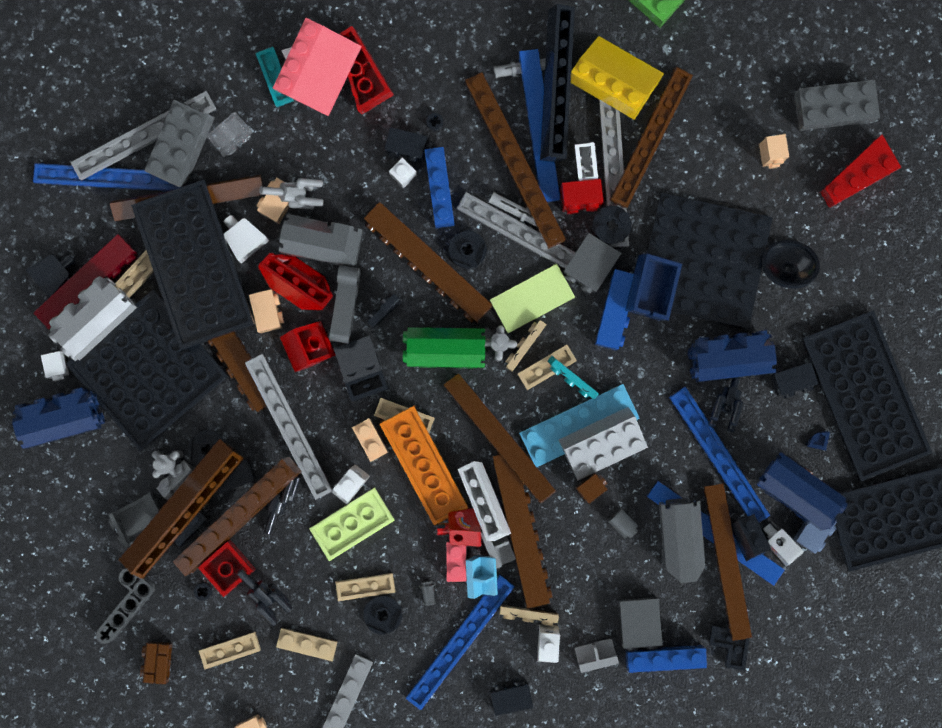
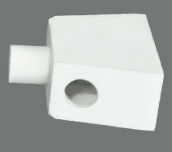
M594 142L575 144L579 181L598 179Z
M230 215L223 221L229 228L224 233L225 239L240 263H243L269 242V239L245 218L238 222L233 215Z
M355 464L334 487L332 493L345 504H348L370 476Z
M769 524L762 530L769 539L767 542L771 550L785 566L790 565L804 552L783 529L777 531ZM776 539H781L783 541V545L778 546L776 543Z
M539 624L537 662H558L559 626Z

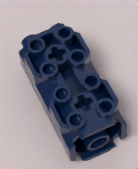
M766 330L752 333V336H748V333L733 335V339H729V335L717 336L711 341L709 337L698 338L692 344V347L688 348V358L692 360L693 367H690L691 379H696V382L776 373V369H772V365H776L777 360L774 342H769V339L772 338L771 334H767Z
M78 388L71 390L72 394L60 393L53 395V400L42 398L34 400L33 405L26 403L16 405L12 415H16V418L12 419V424L17 440H22L24 443L21 445L22 449L100 429L101 424L105 423L103 413H100L97 394L93 395L92 391H88L87 388Z
M782 452L776 455L777 459L775 461L772 460L756 485L763 489L764 493L771 498L780 501L794 511L806 523L812 524L820 531L830 530L837 521L835 519L836 515L846 509L848 505L845 502L846 498Z

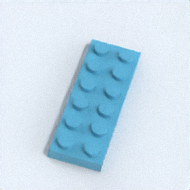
M624 384L598 395L595 400L592 398L519 434L534 465L538 467L564 455L559 439L627 407L635 415L636 420L640 418Z

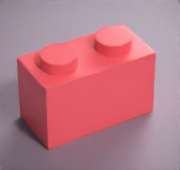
M447 541V582H466V546L451 545L450 541Z

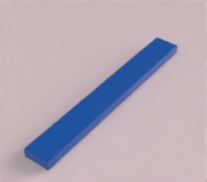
M538 49L519 51L537 182L547 202L559 201L560 194L555 162L540 160L544 85Z
M34 163L33 182L39 184L172 191L181 188L144 170L104 168L80 180L71 165Z
M684 387L669 397L746 516L755 514L758 523L769 517L770 514L714 429L708 425L709 421L688 389Z
M659 481L656 482L646 496L658 505L661 501L666 504L665 500L682 498ZM701 511L703 537L714 544L709 516ZM734 537L738 561L774 586L784 572V569L764 555L746 561Z
M499 574L497 577L498 594L495 596L483 595L406 696L409 702L422 710L515 586Z

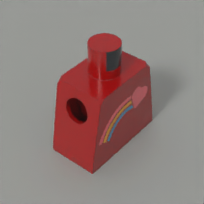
M473 508L449 512L448 523H437V535L449 534L451 545L481 546V528Z

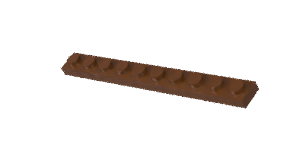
M481 72L466 79L465 83L547 248L550 249L564 242L566 239L483 73Z

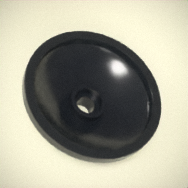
M781 240L771 244L764 251L762 268L765 275L775 284L785 288L797 289L810 285L817 278L820 262L816 253L804 243L794 240Z

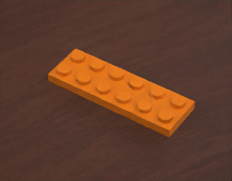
M414 405L380 423L433 525L448 519L449 512L468 508Z

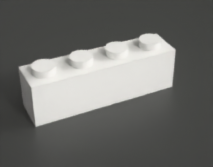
M474 461L459 468V474L486 541H496L511 534L483 463Z

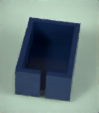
M650 254L638 255L625 311L644 315L659 321L669 320L682 264Z

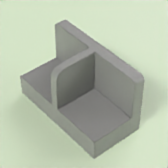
M483 531L481 532L489 556L496 559V569L516 559L507 536L496 541H486Z
M612 639L575 647L581 673L619 664Z

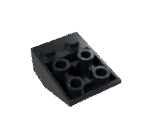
M370 335L334 348L351 402L389 389Z

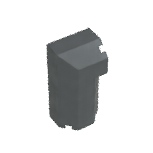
M290 214L286 215L288 221L284 220L279 241V243H283V248L279 247L280 253L338 266L343 265L356 268L363 236L362 229L358 228L357 232L353 231L354 227L331 222L330 226L328 222Z
M689 498L665 500L666 504L661 501L659 502L663 566L680 583L697 582L705 568L700 501L693 498V502H689Z

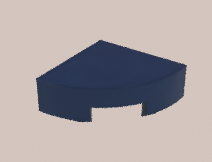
M825 431L814 434L808 440L806 447L826 451L830 432Z

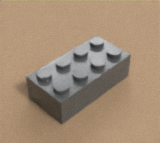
M875 80L799 88L794 94L799 131L872 123L880 118Z
M173 100L144 171L178 187L187 186L215 117L183 102Z

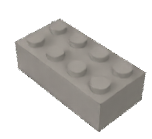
M629 407L559 439L577 480L648 448L636 417Z

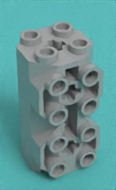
M101 276L97 277L87 290L80 292L78 295L80 299L79 304L74 305L70 303L66 305L64 311L49 322L51 333L48 336L52 341L58 342L62 346L60 350L67 357L70 356L75 361L77 359L81 360L137 308L121 288L115 287L116 284L108 277L104 279Z

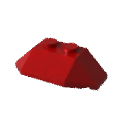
M269 253L258 266L269 287L302 310H322L333 297L326 278L295 256Z

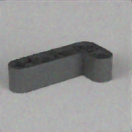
M339 266L337 276L338 288L329 341L349 344L361 276L359 268Z
M123 569L120 572V583L130 591L96 632V638L100 643L107 644L116 639L153 594L155 585L147 576L141 579L133 575V580L128 581L126 579L128 570ZM141 584L148 586L147 594L141 591ZM129 599H133L136 602L134 609L128 606ZM117 614L123 616L122 624L116 621ZM111 627H113L114 629H112V630L109 632V634H108L109 637L106 638V637H105V634H106L105 631H107V630H109Z

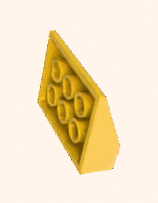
M598 36L571 71V83L635 120L664 73Z

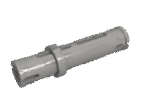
M546 58L540 59L541 70H545ZM513 61L510 64L494 66L495 78L511 75L516 77L517 74H522L520 62L515 63Z
M493 192L488 203L521 218L520 221L522 222L525 220L536 226L527 207L524 208Z

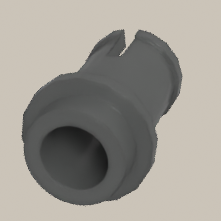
M432 580L421 582L420 589H422L424 606L436 604L433 589L435 584H433Z

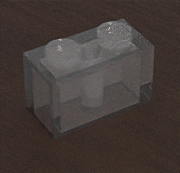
M234 112L210 132L207 138L225 157L234 153L237 149L236 146L241 142L245 143L248 141L252 131L239 115Z

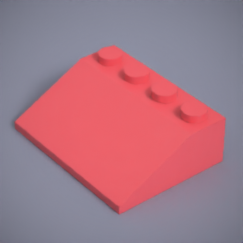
M305 18L273 89L329 116L362 46Z

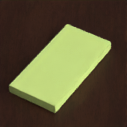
M556 264L490 299V302L507 333H510L572 300L575 296L559 266Z
M373 488L309 529L330 561L395 519L377 490Z

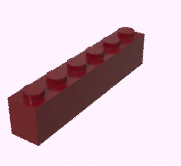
M117 234L34 312V315L50 330V320L61 314L66 305L70 303L74 305L79 304L80 299L78 295L80 292L87 290L97 277L101 276L103 279L106 277L109 279L117 277L125 264L129 265L135 260L137 252L121 235Z

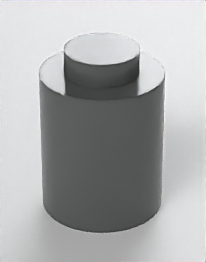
M622 508L608 521L624 539L626 537L632 538L638 532L636 529L638 524Z

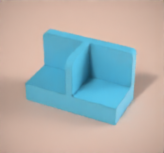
M475 555L465 560L468 598L475 599L482 594L497 595L496 559L494 557Z

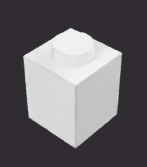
M403 158L389 171L390 176L402 188L417 175L416 171Z
M59 351L41 355L46 378L59 381L63 380L64 376L70 375L69 369L66 366V355L63 352Z

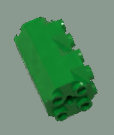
M408 327L407 331H403V343L407 344V351H403V362L407 363V367L485 368V363H481V361H485V336H481V334H485V329Z

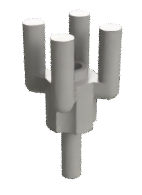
M298 178L296 182L281 183L280 188L260 187V194L276 195L280 198L281 202H289L288 206L290 208L313 210L314 206H323V199L306 198L305 190L312 191L314 187H322L323 181Z
M503 326L497 327L496 334L491 339L485 338V348L491 347L495 351V360L497 362L502 360L504 351L508 348L515 349L517 346L515 340H509L508 336L504 334Z
M154 451L152 457L155 459L153 461V468L155 470L152 476L154 478H162L165 474H170L174 478L178 477L175 475L176 460L182 458L184 453L182 451H173L170 455H165L163 451Z

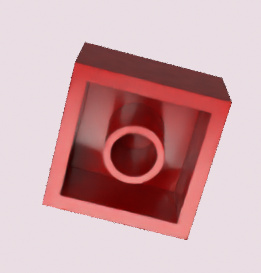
M601 179L565 182L561 185L562 212L567 211V214L579 213L578 210L586 209V212L598 211L597 208H600L603 203Z
M231 540L226 542L198 567L223 597L228 595L243 581L236 574L240 569H243L248 575L256 570Z

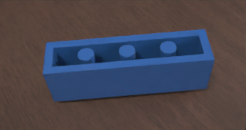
M444 147L425 149L435 227L454 226Z
M616 269L613 271L595 345L613 350H618L619 346L623 347L625 336L622 335L623 330L628 328L630 320L625 309L634 274Z
M703 645L663 647L655 650H626L627 670L631 673L707 668L706 648Z

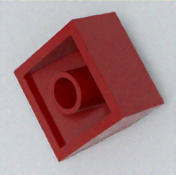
M321 321L293 329L280 337L295 372L336 356Z

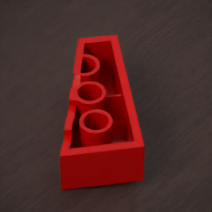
M351 26L339 33V35L362 46L348 77L357 104V110L363 115L394 94L358 32Z
M880 135L820 191L829 208L901 168L884 136Z

